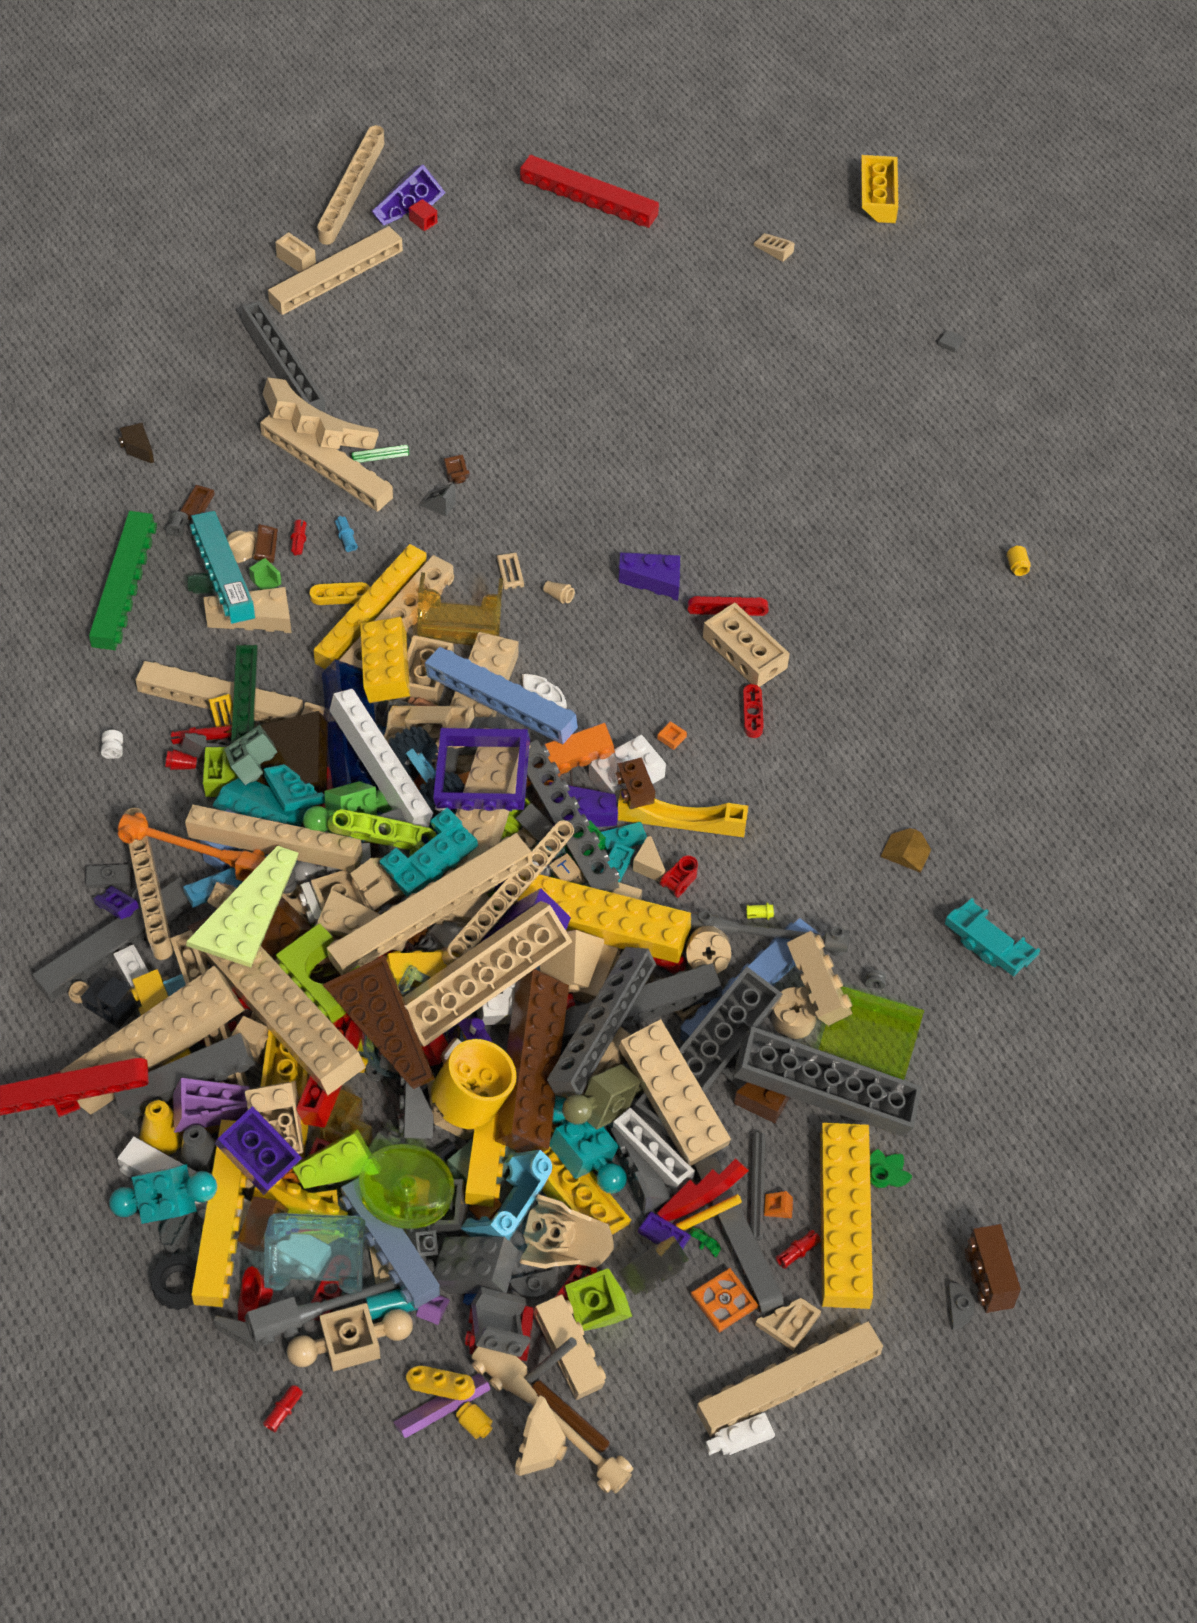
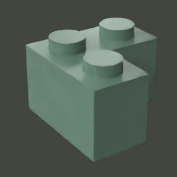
M260 725L224 749L230 766L245 785L256 781L263 774L260 764L272 759L274 754L277 753L274 743Z

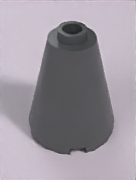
M193 1125L188 1127L183 1134L180 1163L187 1164V1167L196 1172L205 1171L212 1174L217 1138L202 1126Z

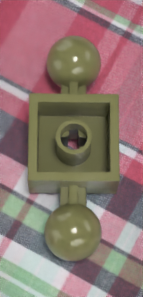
M622 1064L614 1068H608L605 1072L593 1075L587 1083L588 1088L584 1095L574 1094L565 1100L562 1107L563 1115L572 1124L579 1125L588 1122L597 1130L615 1121L629 1109L634 1096L644 1094L640 1085L641 1080L634 1075L631 1068L627 1069Z

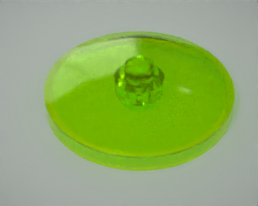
M397 1144L376 1151L365 1161L358 1180V1191L366 1209L381 1222L397 1228L416 1229L435 1223L448 1211L454 1194V1180L448 1166L436 1154L419 1146Z

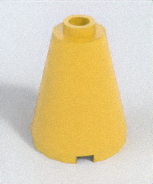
M156 1100L149 1103L146 1107L140 1130V1140L166 1155H172L182 1146L185 1131L174 1133L173 1110L165 1102Z

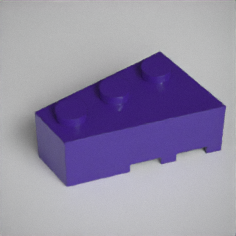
M620 552L619 583L641 590L653 591L654 594H662L678 601L680 555Z
M569 786L568 794L570 797L574 796L580 806L577 809L580 815L585 814L588 821L591 820L596 827L617 826L618 809L616 794ZM556 798L554 802L560 803L564 798ZM573 815L565 816L564 820H571Z

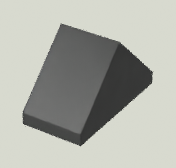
M452 483L429 491L419 505L447 516L456 504L455 485Z

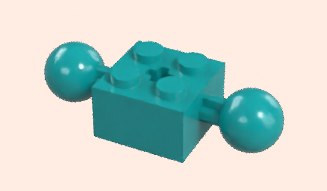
M556 1096L552 1124L561 1126L555 1129L550 1140V1148L575 1179L597 1170V1183L602 1191L609 1194L620 1192L627 1182L626 1173L621 1166L608 1164L612 1161L619 1147L604 1127L596 1130L588 1122L579 1125L568 1122L562 1112L563 1103L566 1098Z
M187 1164L151 1171L132 1177L134 1190L129 1187L116 1189L110 1196L109 1206L115 1215L124 1218L132 1216L139 1209L142 1224L180 1217L197 1211L195 1201L206 1202L212 1199L217 1192V1181L212 1174L205 1171L196 1172L189 1177Z

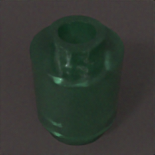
M193 573V575H189L188 591L194 594L214 593L213 583L210 581L208 573Z

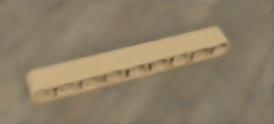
M375 125L368 129L318 223V239L320 243L326 245L333 243L384 146V130L381 126Z
M130 808L124 814L134 816L135 813H142L139 808ZM145 836L141 841L135 839L133 843H130L129 849L148 942L154 957L164 960L172 955L173 946L150 837Z
M559 821L533 849L532 860L538 862L539 866L534 865L532 862L531 865L509 877L453 939L442 956L443 962L447 966L479 944L567 844L574 833L573 825L570 822ZM558 831L563 832L565 836H561ZM545 846H549L552 851L547 850ZM519 875L524 876L526 881L521 880ZM505 890L511 891L513 896L508 895ZM492 905L497 906L500 911L494 910ZM478 920L485 922L486 926L480 925ZM465 935L471 937L473 942L467 941ZM451 951L457 952L459 957H454Z

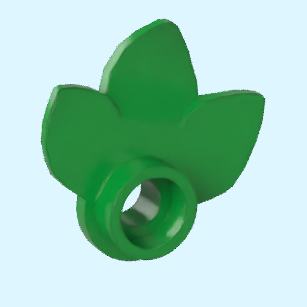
M879 1149L875 1150L870 1155V1183L877 1188H885L888 1185L902 1187L909 1183L912 1175L903 1171V1154H893L885 1157ZM882 1175L884 1179L879 1180L876 1178V1176Z

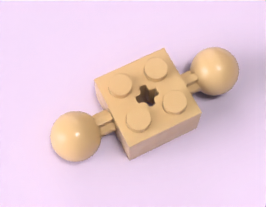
M367 1303L320 1316L324 1338L313 1340L305 1335L293 1338L287 1347V1357L293 1365L307 1367L316 1360L319 1354L328 1352L333 1371L380 1359L377 1338L386 1336L394 1341L404 1340L412 1332L413 1321L406 1311L395 1309L389 1311L384 1316L382 1322L373 1324Z

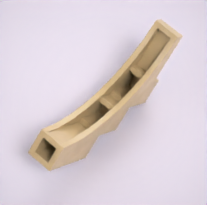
M267 377L263 396L273 418L291 420L296 432L315 434L320 447L339 449L341 445L374 449L379 434L377 429L359 426L332 417L300 398L290 388L286 380Z

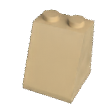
M578 930L566 931L572 943L540 965V972L569 985L568 992H579L580 988L589 987L604 945V939Z

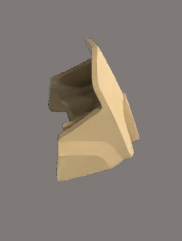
M537 1195L538 1205L529 1212L524 1232L527 1249L520 1258L521 1264L544 1269L553 1266L575 1264L596 1268L609 1257L614 1249V1242L608 1224L571 1210L561 1201ZM538 1222L542 1225L540 1231L536 1228ZM555 1230H560V1235L555 1233Z

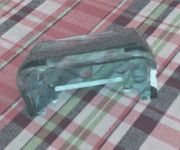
M277 1213L270 1216L265 1232L264 1288L282 1290L289 1285L291 1279L338 1281L339 1288L346 1293L362 1292L365 1220L357 1216Z

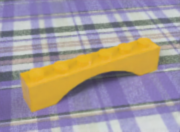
M620 790L618 821L641 822L648 825L743 838L745 835L748 813L747 805L725 803L712 807L694 808L672 805L655 799L654 804L630 809L628 803L623 801Z

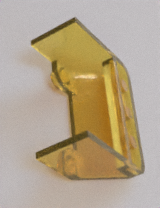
M421 572L418 591L417 635L465 645H474L479 632L499 637L503 578H499L498 594L485 595L481 606L441 603L439 592L433 589H425V572Z

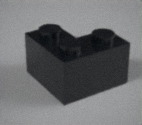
M98 977L81 996L83 1006L119 1029L136 1010L131 985L125 980L120 981L115 977H112L110 981H104Z

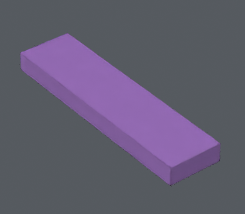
M480 1374L471 1377L475 1385V1392L470 1398L455 1400L438 1396L393 1423L399 1433L404 1438H407L463 1406L465 1403L486 1393L491 1388L488 1382Z

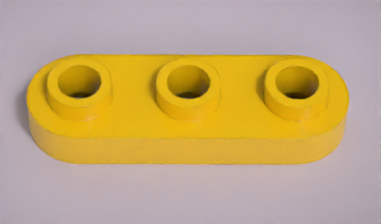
M363 582L317 584L310 589V600L316 605L355 604L370 586Z
M416 1366L410 1369L406 1375L409 1388L418 1392L455 1400H466L475 1392L473 1379L468 1375L426 1366Z

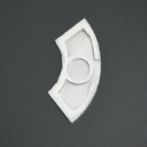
M522 674L524 689L535 692L540 697L551 700L567 709L565 697L557 686L548 682L546 678Z

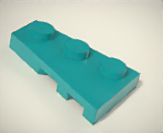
M285 764L264 769V777L285 812L325 803V794L322 792L317 793L313 785L310 783L305 784L300 780V776Z

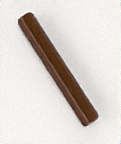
M538 1380L533 1384L532 1388L537 1393V1396L544 1397L549 1407L596 1450L603 1453L608 1448L609 1440L544 1383Z

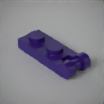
M113 886L106 889V893L103 895H97L93 898L95 904L100 909H105L121 920L130 917L135 910L140 908L135 899Z

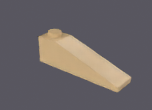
M539 1396L527 1418L523 1434L525 1438L519 1449V1452L523 1453V1457H519L515 1465V1474L519 1476L554 1466L557 1460L561 1461L567 1451L565 1446L566 1437L545 1398Z

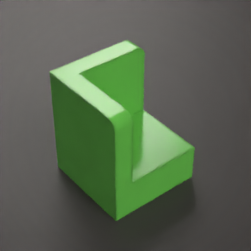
M266 558L249 568L251 581L261 590L274 589L281 585L280 572Z

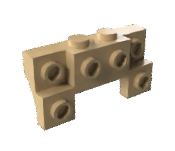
M392 706L388 713V723L384 738L389 744L388 740L391 737H396L395 734L397 732L402 733L403 729L407 728L410 730L413 726L416 729L418 726L422 727L431 738H440L441 728H469L475 718L473 707ZM447 746V747H452V748L457 749V748H461V747H465V746Z

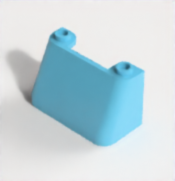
M541 1150L509 1154L504 1162L510 1168V1176L506 1180L514 1188L492 1221L487 1216L481 1217L480 1220L468 1218L461 1229L470 1237H505L510 1240L551 1174V1160Z

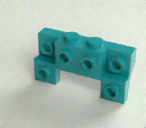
M448 808L430 821L439 834L417 852L407 858L395 848L379 861L380 866L392 877L407 897L423 890L429 883L438 881L450 868L456 867L460 860L478 847L477 839L463 827L462 821Z
M973 898L960 908L954 909L946 917L945 925L962 937L960 942L968 950L975 952L985 963L990 964L994 968L999 965L1014 977L1023 967H1027L1039 955L1040 949H1035L1025 941V937H1022L1013 945L1015 940L987 920L985 917L988 915L989 910H983L974 903Z

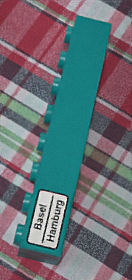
M210 511L192 515L193 524H189L192 536H194L196 547L199 548L200 557L203 558L205 569L208 570L209 579L213 583L219 604L222 605L224 616L229 617L231 624L255 619L253 600L216 512Z

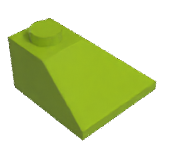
M608 1268L565 1285L570 1304L573 1308L575 1321L581 1324L584 1331L609 1326L632 1317L626 1295Z

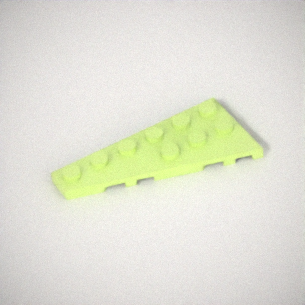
M277 846L189 938L186 946L251 968L298 859V852Z

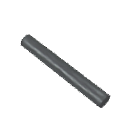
M570 1337L524 1377L526 1381L532 1384L577 1345L575 1338Z

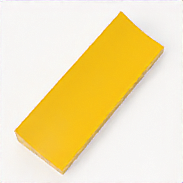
M552 1124L550 1140L557 1128L554 1124ZM550 1146L549 1150L543 1152L552 1163L551 1174L542 1189L548 1198L561 1201L571 1210L608 1224L612 1235L630 1224L631 1219L613 1196L600 1189L597 1177L592 1171L575 1179Z

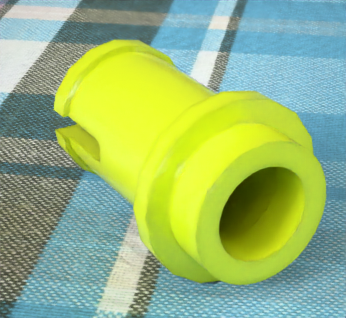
M766 903V905L746 906L747 919L767 918L769 920V918L774 917L773 904L769 905V903Z

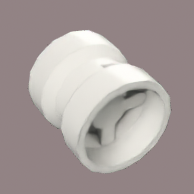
M116 730L105 731L102 734L103 745L101 747V755L107 759L120 758L123 754L121 746L123 734Z

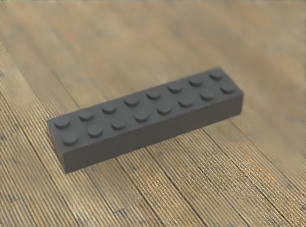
M747 966L679 1049L704 1094L707 1093L739 1053L743 1035L751 1026L759 1028L783 995V993ZM644 1092L636 1102L633 1111L670 1139L668 1132Z
M752 1026L742 1037L733 1075L734 1078L902 1137L914 1128L922 1086Z

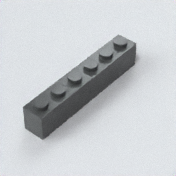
M238 1033L148 1072L149 1084L147 1086L115 1092L114 1095L120 1113L128 1120L136 1119L145 1113L147 1105L153 1101L160 1100L165 1103L173 1101V1092L181 1078L221 1082L232 1074L247 1071L249 1067L255 1065V1061L247 1039L241 1033Z

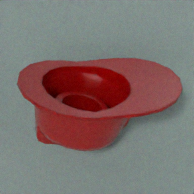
M254 1266L248 1267L242 1277L241 1292L238 1300V1321L246 1322L244 1317L247 1312L267 1306L272 1299L273 1278L260 1274L259 1270Z

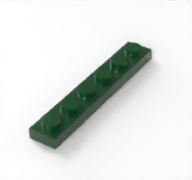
M236 645L231 744L254 729L257 645Z

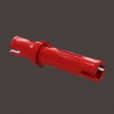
M232 724L201 729L192 727L189 730L172 731L171 737L179 736L180 738L171 739L173 745L181 744L185 733L206 736V740L231 738L232 732L227 733V731L232 730Z

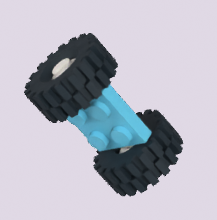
M413 726L410 730L405 728L402 733L397 732L395 734L396 737H391L388 740L389 746L411 779L413 775L417 777L420 774L425 780L426 784L423 783L420 786L419 792L433 812L432 820L446 809L436 808L433 799L436 771L432 766V760L436 759L438 749L425 729L419 726L416 729ZM445 772L443 793H463L465 785L459 776L453 772L449 774ZM451 809L450 811L456 815L457 809Z

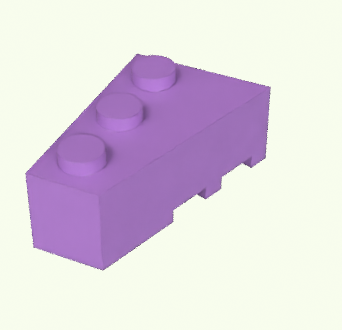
M181 1078L173 1092L174 1133L185 1131L193 1125L205 1128L220 1125L221 1120L237 1121L248 1111L245 1091L249 1089V1086Z

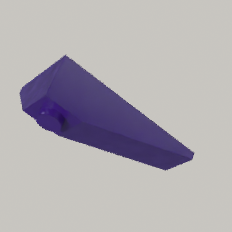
M423 164L418 165L407 173L371 212L384 226L402 218L404 214L409 213V207L422 199L428 204L433 205L445 194V191Z

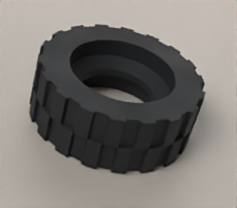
M173 1254L170 1257L163 1258L161 1262L156 1264V1268L152 1271L150 1282L154 1297L159 1301L160 1305L166 1306L167 1309L176 1310L187 1309L192 1304L194 1305L192 1290L197 1260L195 1261L193 1257L185 1256V1254ZM184 1272L189 1276L190 1285L185 1291L173 1293L167 1288L166 1281L172 1273Z

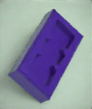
M651 1211L638 1229L639 1234L677 1257L691 1237L690 1234Z

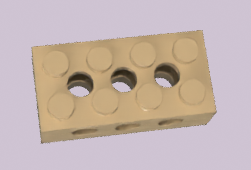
M733 603L704 622L703 638L751 684L760 687L787 669L790 653L736 603Z

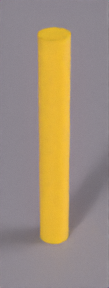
M738 1194L677 1223L676 1227L684 1231L742 1203V1200Z

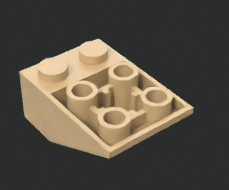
M296 1081L246 1090L248 1110L253 1106L298 1154L304 1153L301 1118L296 1110L299 1104Z

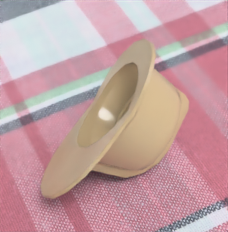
M234 531L228 535L227 541L237 563L244 562L254 556L256 532Z

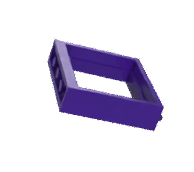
M441 728L433 797L436 808H448L449 810L463 809L466 811L473 809H484L486 811H494L496 809H505L507 811L524 810L530 747L528 729ZM447 746L519 747L515 794L443 793Z

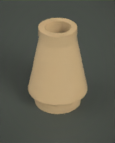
M547 581L543 588L545 593H548L562 604L570 603L575 594L574 588L569 584Z

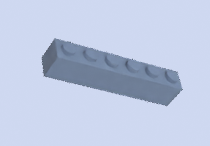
M367 1174L341 1187L342 1197L340 1201L346 1211L350 1209L353 1214L354 1224L358 1229L362 1228L365 1232L364 1238L370 1247L374 1246L380 1264L382 1266L386 1265L389 1269L388 1274L394 1284H399L404 1301L407 1304L410 1302L413 1308L417 1309L440 1295L439 1283Z

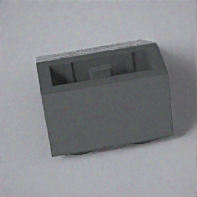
M400 1075V1085L404 1086V1095H399V1109H403V1118H399L398 1132L403 1133L404 1138L433 1139V1113L421 1088L413 1089Z

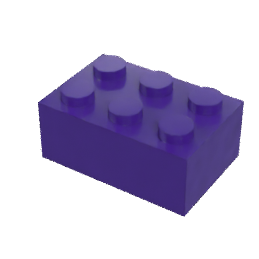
M253 1106L215 1142V1145L263 1195L302 1159Z

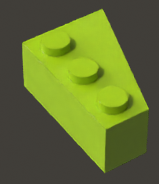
M358 1129L302 1159L293 1167L304 1189L357 1179L365 1174L367 1176L378 1175L380 1172L377 1162Z

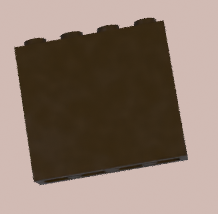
M320 711L260 725L274 743L277 753L274 754L272 759L260 764L263 774L260 775L256 782L270 787L264 777V769L285 764L300 776L301 781L305 784L310 783L313 785L317 793H325L327 790L328 721Z

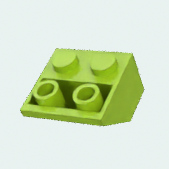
M205 747L203 785L206 797H217L223 786L239 778L230 766L224 750L226 747Z

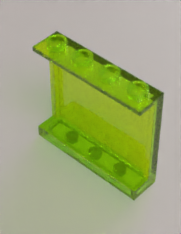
M844 986L840 987L843 994H847L851 1000L852 1006L850 1010L852 1014L829 1026L826 1024L817 1050L905 1080L924 1010Z

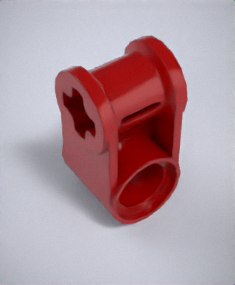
M689 855L683 856L664 874L660 881V886L667 887L674 892L675 897L679 898L697 878V859Z

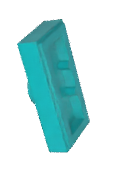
M641 822L601 832L606 837L605 849L607 853L611 852L615 842L627 847H633L643 844L647 838Z
M615 842L609 854L610 861H608L610 868H616L620 879H618L620 883L635 854V850Z

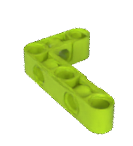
M342 809L337 810L327 821V826L333 833L410 850L409 857L425 845L421 840V835L426 836L429 841L437 836L436 832L430 828ZM340 817L344 821V826H339L335 818ZM378 827H384L387 831V835H382L379 832Z

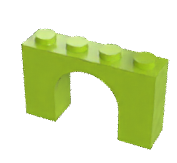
M319 923L276 954L281 969L291 977L293 982L333 1024L347 1012L325 989L323 984L310 979L311 971L320 961L328 956L327 947L334 941L330 933Z

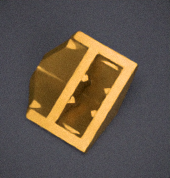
M909 828L891 834L881 857L921 873L931 848L920 831Z

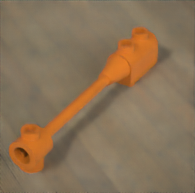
M139 812L135 813L134 816L124 814L118 826V836L125 843H133L135 839L141 841L145 836L216 857L234 867L236 879L244 881L266 858L265 854L258 849H255L253 852L220 850L149 828L146 817Z

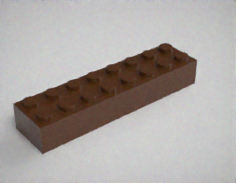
M536 969L516 982L507 1054L513 1061L516 1069V1083L499 1109L495 1142L518 1152L534 1150L544 1152L549 1150L556 1095L547 1079L561 1056L569 985Z

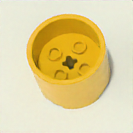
M471 1039L457 1045L436 1076L431 1087L432 1102L436 1104L444 1115L443 1119L454 1126L464 1129H476L477 1126L490 1122L515 1086L516 1069L513 1061L502 1048L486 1040Z

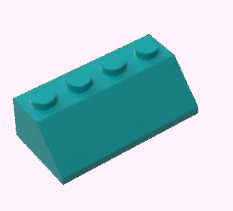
M240 778L223 786L213 804V807L217 810L226 811L229 809L236 814L298 827L303 822L305 812L311 808L309 806L285 812L270 787L256 781L245 785Z

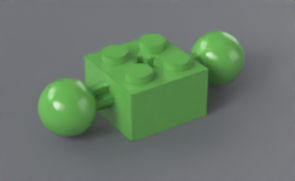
M359 781L326 790V809L321 806L309 808L304 814L303 824L305 828L310 830L327 831V833L336 834L329 830L327 821L337 810L342 809L377 816V810L384 814L390 812L392 808L380 789L376 792L375 786ZM336 817V823L339 826H344V821L340 817Z

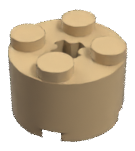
M714 926L697 928L690 935L686 943L687 960L690 966L695 969L699 965L713 963L717 974L725 970L731 959V947L726 934ZM706 947H710L712 950L710 954L706 953Z
M791 987L782 990L781 993L783 995L779 1003L772 1010L771 1021L774 1029L791 1039H799L809 1035L817 1019L815 1013L817 1009L811 1003L808 996L811 994L806 987Z

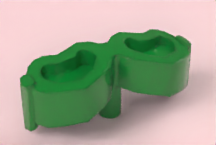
M693 1227L689 1234L691 1237L702 1242L699 1249L703 1250L706 1246L716 1258L721 1251L718 1241L709 1237L704 1230Z

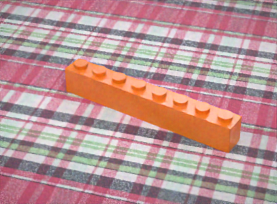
M605 723L572 734L563 745L556 741L545 744L550 753L548 759L551 763H556L560 774L567 773L571 768L577 766H587L599 758L606 759L615 753L614 745ZM538 763L534 768H541L544 764ZM470 771L458 775L464 785H466ZM528 778L526 781V787L531 785Z

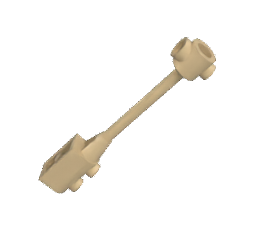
M478 1347L472 1355L474 1360L472 1367L481 1375L486 1371L492 1377L489 1381L490 1384L497 1391L500 1392L504 1388L507 1392L513 1393L527 1403L535 1405L539 1397L524 1378L527 1374V1366L517 1356ZM551 1409L564 1435L598 1466L596 1476L599 1478L597 1485L605 1493H608L610 1490L617 1493L632 1476L631 1471L633 1467L621 1455L616 1459L614 1457L604 1459Z

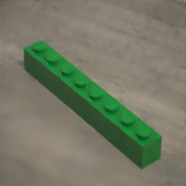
M129 511L89 634L92 648L116 651L117 645L122 643V629L127 627V613L132 611V597L137 595V581L142 579V565L147 563L146 552L147 549H151V536L156 534L157 523L154 522L153 514L136 511Z

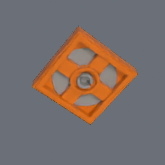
M728 1268L691 1292V1297L718 1333L758 1308L757 1302L731 1268Z

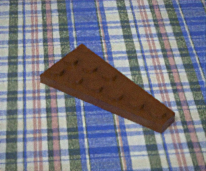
M385 955L323 984L325 989L413 1089L435 1080L392 968Z

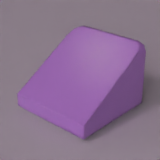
M439 1295L418 1307L416 1316L438 1325L450 1299Z

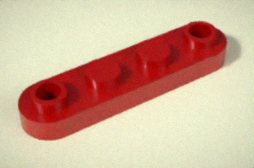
M694 596L688 600V612L701 615H716L733 603H736L749 616H764L768 613L769 607L768 601L761 597Z

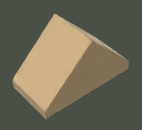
M649 836L634 858L633 871L660 882L665 874V869L654 841Z

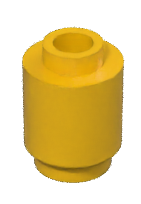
M1022 546L1011 547L1007 552L1011 571L1016 576L1026 575L1030 571L1031 566L1026 549Z
M467 1402L458 1410L456 1417L459 1419L458 1422L475 1439L479 1437L485 1438L491 1432L492 1419L476 1404Z

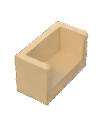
M289 232L275 242L277 258L299 273L316 265L315 250Z

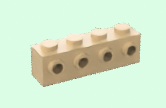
M559 1295L537 1305L533 1314L552 1353L570 1337L575 1338L577 1341V1345L557 1363L575 1400H578L602 1389L605 1384L606 1375L600 1365L597 1366L594 1360L595 1353L589 1343L586 1344L583 1338L584 1330L581 1324L575 1322L572 1316L574 1313L572 1305L568 1300L565 1301L563 1295Z

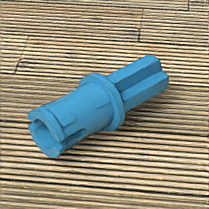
M339 516L335 520L339 531L338 537L342 539L346 552L354 551L358 548L353 537L354 531L350 528L346 517Z

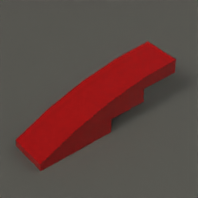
M735 1158L720 1174L712 1169L698 1184L689 1180L657 1214L668 1222L687 1215L731 1188L749 1170Z

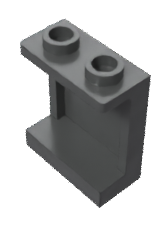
M481 1287L471 1303L476 1346L521 1357L530 1343V1337L522 1333L520 1314L526 1306L525 1298Z

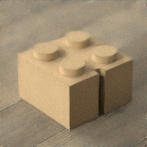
M370 858L350 873L355 887L358 890L364 891L365 902L374 911L379 910V908L391 903L392 906L398 904L400 899L406 897L392 877L380 866L379 861L382 858Z

